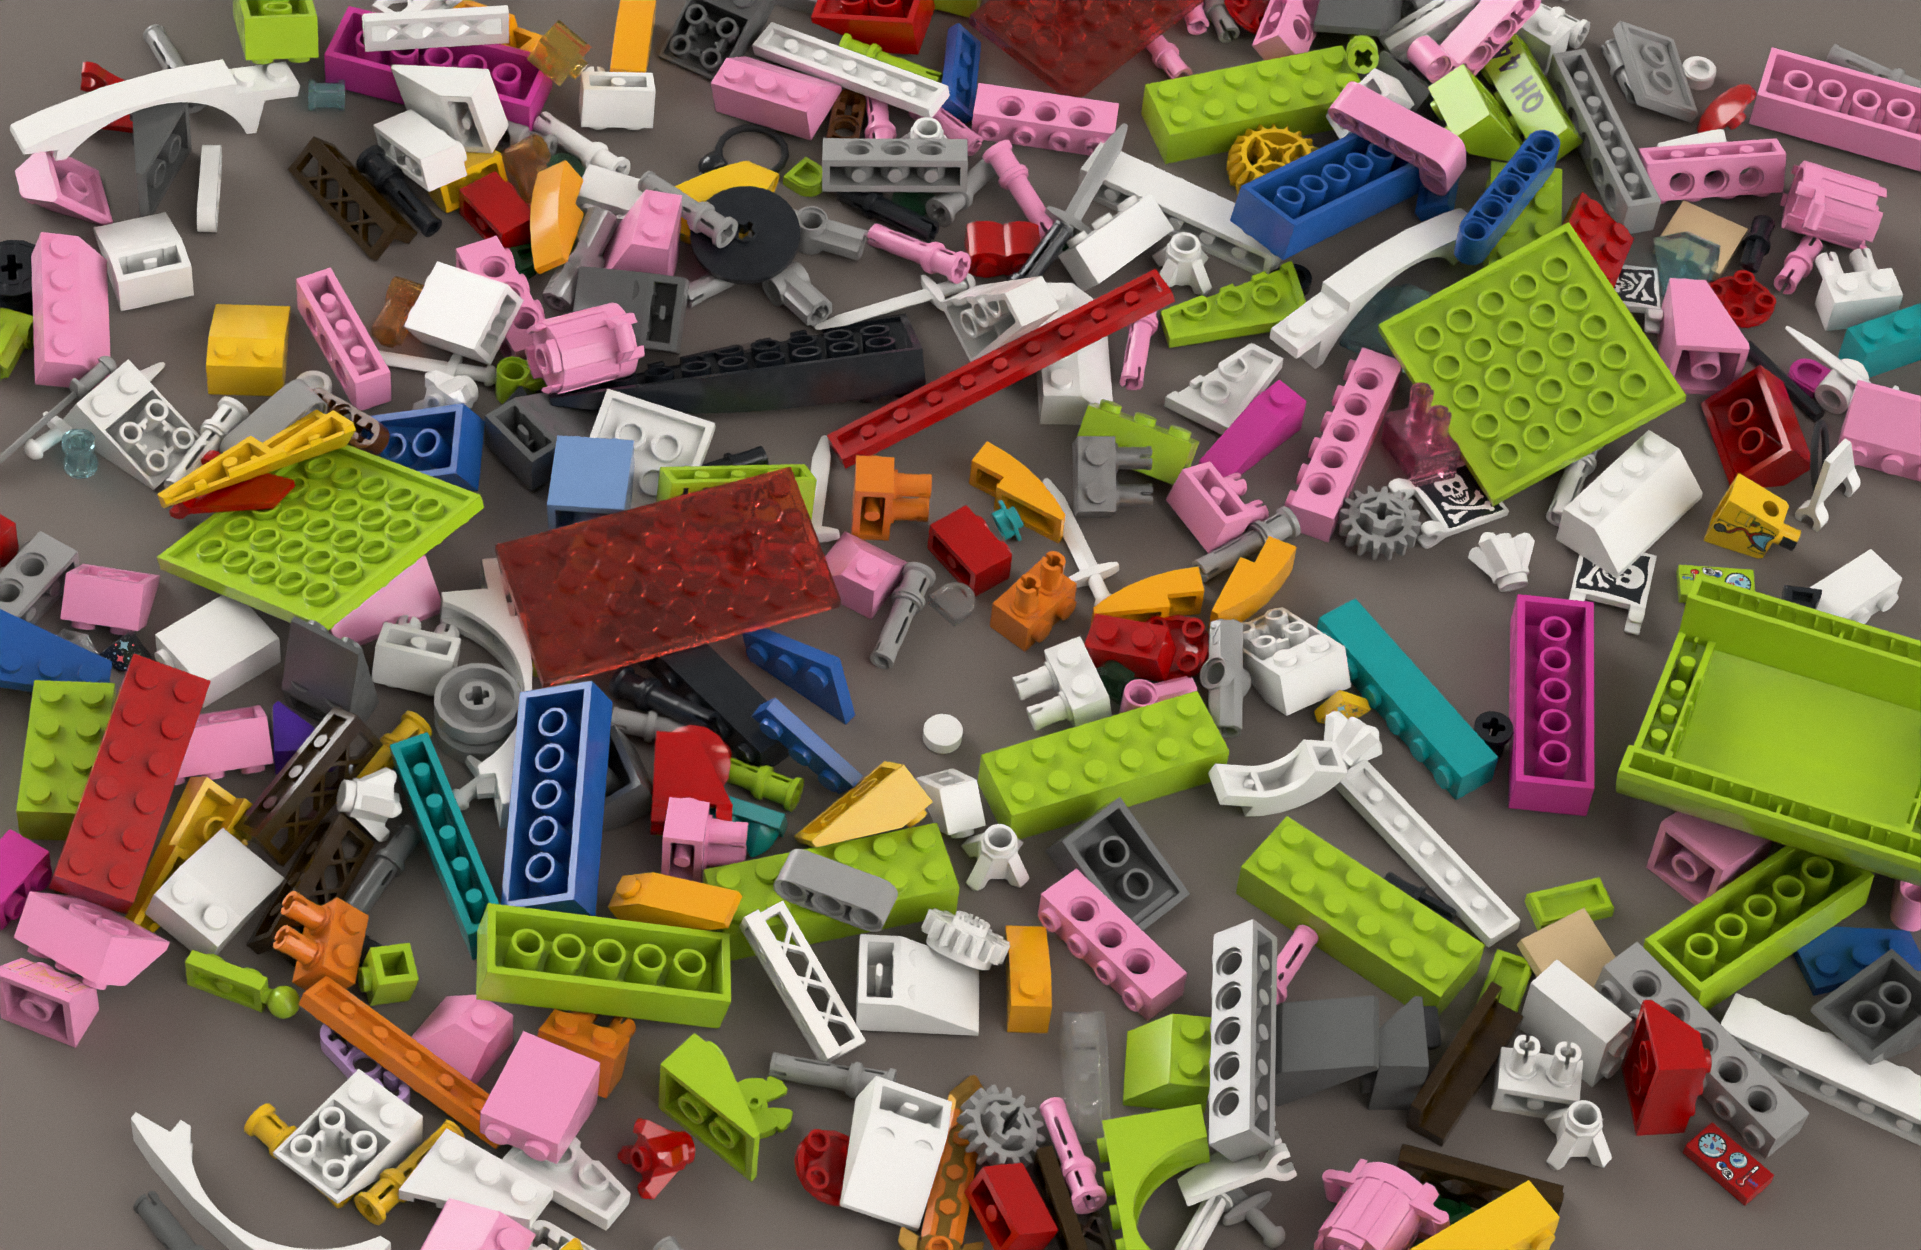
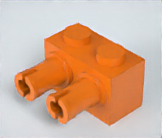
M856 455L851 534L864 540L889 541L890 525L894 523V520L928 522L932 474L898 473V469H894V457ZM905 496V497H919V498H903V497Z
M1057 551L1046 553V557L1043 556L1039 562L1022 575L1017 582L992 604L990 627L1024 652L1035 642L1041 643L1044 641L1052 627L1060 619L1064 621L1069 618L1076 607L1077 583L1063 574L1066 564L1065 557Z
M291 891L283 900L282 906L284 907L281 908V914L304 925L303 934H300L288 925H284L275 935L274 939L276 942L273 943V948L297 960L292 983L304 990H308L327 975L343 988L351 987L356 981L369 915L338 897L320 906L306 899L300 893Z
M554 1009L538 1030L537 1037L600 1062L598 1096L607 1099L622 1078L630 1039L636 1032L634 1021L627 1018L621 1024L623 1017L615 1016L608 1027H601L593 1024L597 1020L598 1014L576 1011L567 1013Z

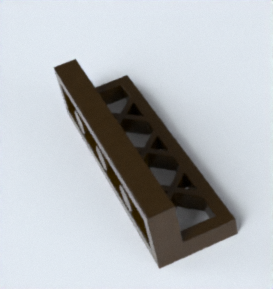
M313 136L287 169L373 260L377 261L394 239L410 244L418 233L332 143ZM314 156L318 161L317 176L307 177L302 170ZM337 181L339 183L338 198L328 199L326 197L327 182ZM358 203L360 205L359 221L350 222L347 219L348 204ZM379 225L384 233L372 246L368 242L369 226Z
M334 706L234 826V829L242 838L258 844L277 865L284 867L337 802L341 782L344 779L352 781L353 778H356L383 744L358 715ZM359 734L367 744L357 756L350 757V744ZM338 766V779L331 787H325V774L331 767ZM306 797H313V810L307 817L299 818L300 804ZM288 827V840L278 850L270 841L281 828Z
M342 813L322 819L309 835L246 945L256 954L273 950V943L276 942L274 939L275 935L284 925H288L293 929L300 928V933L303 934L304 925L281 914V908L284 907L282 906L284 898L291 891H296L306 899L317 897L320 906L337 897L343 900L375 843ZM345 835L359 846L352 858H344L341 841ZM329 866H335L338 884L335 889H327L324 871ZM276 950L294 967L296 966V959Z
M1494 982L1490 983L1410 1106L1406 1127L1441 1147L1496 1065L1501 1048L1508 1046L1523 1021V1015L1499 1003L1502 987Z
M1403 1143L1401 1145L1396 1167L1409 1173L1422 1185L1425 1182L1433 1185L1442 1198L1451 1199L1458 1203L1462 1201L1470 1207L1480 1209L1529 1180L1559 1215L1564 1198V1185Z
M1053 1146L1036 1149L1033 1173L1043 1202L1059 1230L1055 1235L1059 1249L1088 1250L1085 1238H1088L1101 1245L1103 1250H1115L1101 1208L1090 1213L1091 1217L1085 1226L1079 1223L1071 1201V1194L1066 1187L1060 1169V1160L1056 1158ZM1090 1195L1086 1196L1087 1200L1091 1199ZM1093 1225H1095L1096 1231L1092 1230Z

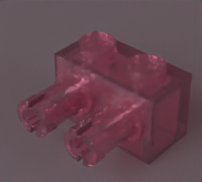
M1422 382L1411 386L1408 408L1386 413L1381 439L1382 444L1415 487L1455 478L1457 463L1461 457L1458 443L1448 434L1452 417L1451 412H1448L1449 409L1442 405L1431 407L1434 390L1431 389L1429 384Z

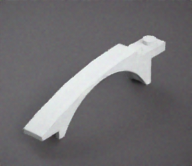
M223 59L166 69L101 87L21 119L10 125V132L23 155L54 151L53 157L55 161L65 160L87 138L125 115L161 104L191 102L206 104L227 112L241 124L246 134L257 133L264 101L298 96L300 84L286 62L228 69Z
M1461 208L1443 213L1408 228L1367 251L1323 281L1320 293L1272 327L1270 339L1294 358L1301 357L1313 368H1318L1324 363L1332 347L1358 312L1397 275L1414 264L1429 258H1445L1452 265L1459 261L1454 255V247L1459 225L1468 213Z
M497 558L482 559L480 589L441 593L440 622L441 624L445 623L447 629H449L450 625L455 626L460 634L484 647L504 666L508 674L516 680L521 692L532 690L533 667L526 616H515L513 602L506 601V596L509 594L508 577L506 573H500ZM517 725L506 742L493 755L478 764L477 767L479 779H484L476 784L477 799H494L500 829L508 828Z
M137 1112L131 1117L133 1140L150 1166L191 1215L229 1250H391V1242L381 1236L340 1248L302 1249L275 1244L248 1233L224 1216L210 1201L201 1187L192 1163L193 1143H191L190 1125L180 1120L173 1130L169 1132Z

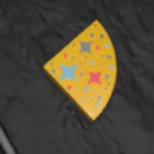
M1338 690L1321 704L1314 713L1317 722L1325 724L1326 715L1333 711H1339L1346 719H1349L1350 717L1358 718L1371 709L1366 698Z

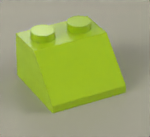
M1172 1013L1127 1031L1122 1105L1167 1110L1201 1104L1202 1113H1205L1210 1090L1209 1059L1211 1057L1210 1023L1212 1017Z

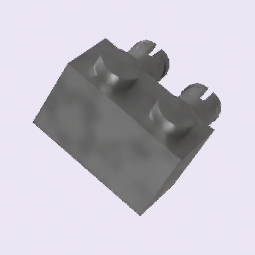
M1077 436L1072 443L1073 515L1075 518H1111L1118 511L1119 507L1152 508L1153 496H1140L1151 495L1153 493L1152 484H1119L1116 481L1118 469L1151 470V446L1118 447V443H1115V436Z

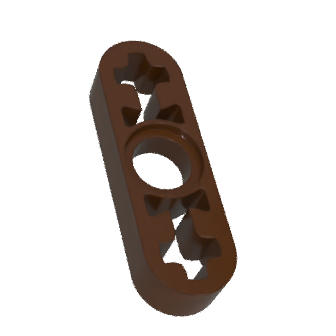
M849 89L841 91L832 107L826 138H861L866 108V98L863 94ZM847 105L853 106L851 115H845ZM841 128H847L853 131L854 134L851 136L843 137L838 135L835 131Z
M323 388L312 389L327 404V407L330 409L328 413L334 410L342 416L346 414L352 415L351 421L354 423L356 431L348 445L374 455H378L386 448L390 438L389 431L379 421ZM363 429L374 434L370 440L360 435Z

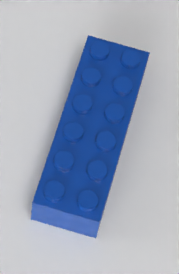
M1351 133L1242 185L1230 221L1242 229L1245 234L1266 247L1273 255L1285 260L1418 194L1419 188L1422 185L1419 168L1364 138Z
M593 681L520 692L501 905L596 916L613 702Z

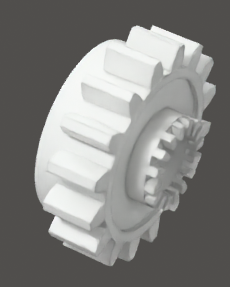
M936 908L933 910L929 909L921 927V931L928 934L926 944L956 962L980 970H990L992 964H1003L1010 948V942L1004 940L1003 936L993 933L988 922L979 919L977 916L975 919H972L973 914L960 910L953 915L946 910L942 912Z

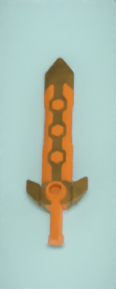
M970 1075L949 1092L948 1101L952 1102L948 1135L928 1198L921 1241L918 1235L905 1227H901L898 1240L901 1250H983L984 1242L982 1241L964 1244V1247L961 1248L970 1203L964 1191L973 1181L978 1154L975 1151L970 1153L965 1151V1148L970 1143L968 1139L958 1137V1133L965 1126L960 1125L956 1120L963 1113L960 1108L962 1104L978 1089L983 1088L976 1075Z

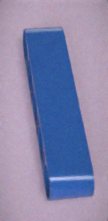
M1537 130L1529 135L1461 221L1454 247V255L1457 260L1467 265H1477L1485 260L1553 173L1560 148V140L1557 135L1547 130Z

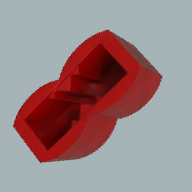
M976 221L966 224L964 247L965 253H968L971 259L968 273L972 276L983 278L1002 274L1009 276L1013 272L1018 273L1035 247L1040 243L1039 225L1025 221L1009 222L1003 225L993 221Z

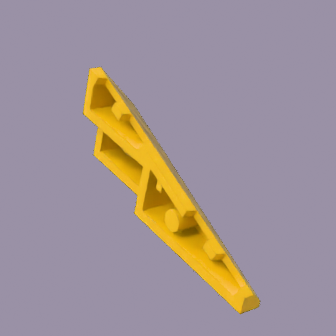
M316 409L263 443L250 435L157 494L161 506L166 508L345 447L355 433L356 428L352 421L334 410L324 414Z
M190 777L140 883L134 903L128 914L125 915V918L154 933L160 925L145 914L154 894L185 861L222 828L243 845L247 846L248 840L242 838L236 832L234 826L253 804L245 798H235L208 777Z

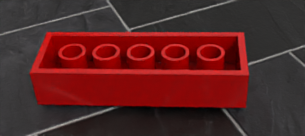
M133 654L49 885L50 889L125 915L128 914L140 886L211 683L210 680Z

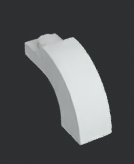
M1305 739L1291 753L1274 762L1258 766L1215 764L1208 772L1219 804L1241 806L1245 816H1265L1302 806L1328 792L1348 774L1336 742Z

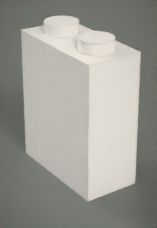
M437 261L434 269L425 281V286L419 298L410 310L404 327L422 343L491 365L524 300L508 284Z
M224 595L219 596L155 634L157 652L154 653L157 662L211 681L202 705L203 708L281 662L279 637L250 606Z
M1555 960L1531 982L1521 1014L1524 1016L1519 1029L1529 1037L1537 1038L1540 1046L1552 1055L1555 1054V1048L1560 1042H1567V1050L1570 1048L1571 1042L1577 1044L1582 1053L1580 1060H1583L1582 1079L1593 1087L1601 1078H1611L1622 1065L1623 1060L1620 1058V1055L1630 1042L1627 1034L1633 1019L1560 961Z

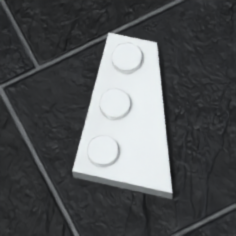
M1250 343L1221 361L1218 368L1204 377L1199 375L1191 380L1190 386L1179 393L1174 391L1167 395L1164 406L1222 435L1252 400L1265 391L1281 370L1284 358Z
M446 1128L399 1189V1199L414 1202L415 1198L436 1203L437 1208L442 1209L448 1199H454L499 1211L525 1228L530 1229L553 1198V1188Z
M576 1137L557 1164L548 1160H535L526 1155L523 1150L514 1146L504 1156L503 1161L553 1188L552 1201L605 1231L629 1204L631 1193L599 1160H592L580 1148L581 1142Z

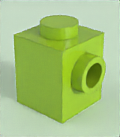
M410 943L372 947L369 949L362 967L358 968L357 974L359 988L361 992L367 993L369 1006L410 1000L419 981Z

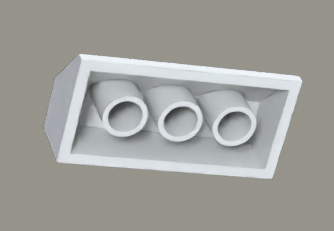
M1046 283L1052 287L1056 294L1059 310L1039 327L1094 299L1073 283ZM1108 336L1036 372L1040 424L1081 425L1089 404L1095 402L1100 404L1101 399L1113 402Z
M1648 430L1563 509L1556 540L1618 578L1702 498L1703 492L1680 449Z

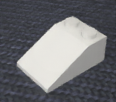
M222 828L185 861L154 894L145 914L190 951L193 949L203 954L211 953L218 955L280 887L284 877Z

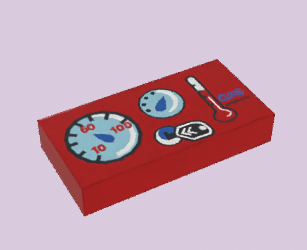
M1713 1122L1687 1143L1683 1150V1154L1744 1206L1772 1182L1774 1177L1773 1173Z

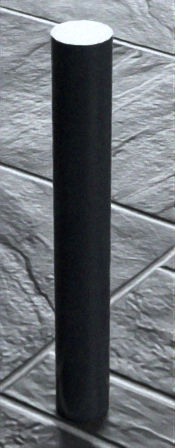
M1751 340L1748 341L1750 350L1747 357L1756 366H1763L1782 380L1789 398L1814 422L1819 421L1824 416L1825 411Z

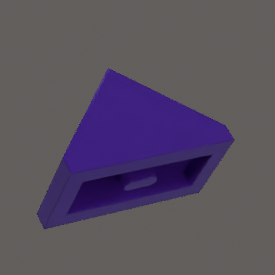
M279 701L273 705L275 775L282 770L315 730L312 725ZM338 766L331 767L328 772H333Z

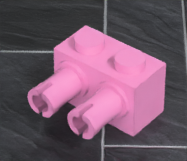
M1210 461L1182 469L1166 498V501L1208 554L1243 535L1245 529L1251 523L1257 520L1264 521L1269 516V511L1266 505L1262 506L1263 502L1257 499L1244 504L1239 498L1247 491V483L1244 478L1240 479L1242 476L1240 473H1233L1222 477Z
M669 797L662 839L661 874L701 883L703 870L707 869L708 866L719 867L745 861L748 823L714 819L713 815H709L710 802L698 801L694 798L680 799Z

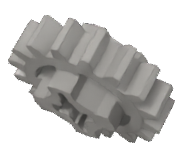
M1368 486L1366 494L1355 490L1352 499L1345 498L1338 518V523L1340 524L1339 535L1347 536L1345 543L1347 547L1358 546V555L1368 551L1371 552L1372 560H1376L1378 554H1384L1387 560H1391L1394 551L1404 556L1407 547L1413 548L1415 546L1416 538L1419 536L1421 522H1418L1420 511L1412 510V499L1402 501L1400 499L1402 492L1399 490L1391 495L1388 494L1387 486H1383L1381 492H1375L1372 486Z
M991 1085L986 1091L983 1088L978 1089L962 1104L960 1108L963 1113L957 1117L956 1122L965 1127L958 1133V1137L968 1139L970 1144L965 1148V1151L967 1153L975 1151L978 1154L977 1164L981 1165L985 1161L990 1162V1166L1023 1163L1026 1168L1034 1161L1036 1149L1045 1142V1137L1037 1133L1044 1124L1033 1119L1032 1116L1037 1111L1035 1107L1026 1108L1023 1105L1025 1102L1024 1095L1015 1099L1012 1097L1011 1088L1006 1087L999 1093L996 1085Z

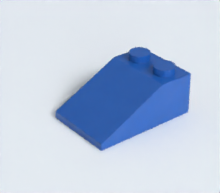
M464 403L371 416L384 425L390 435L388 445L376 456L471 492L478 491L485 421ZM365 429L361 432V436L369 440L374 435Z

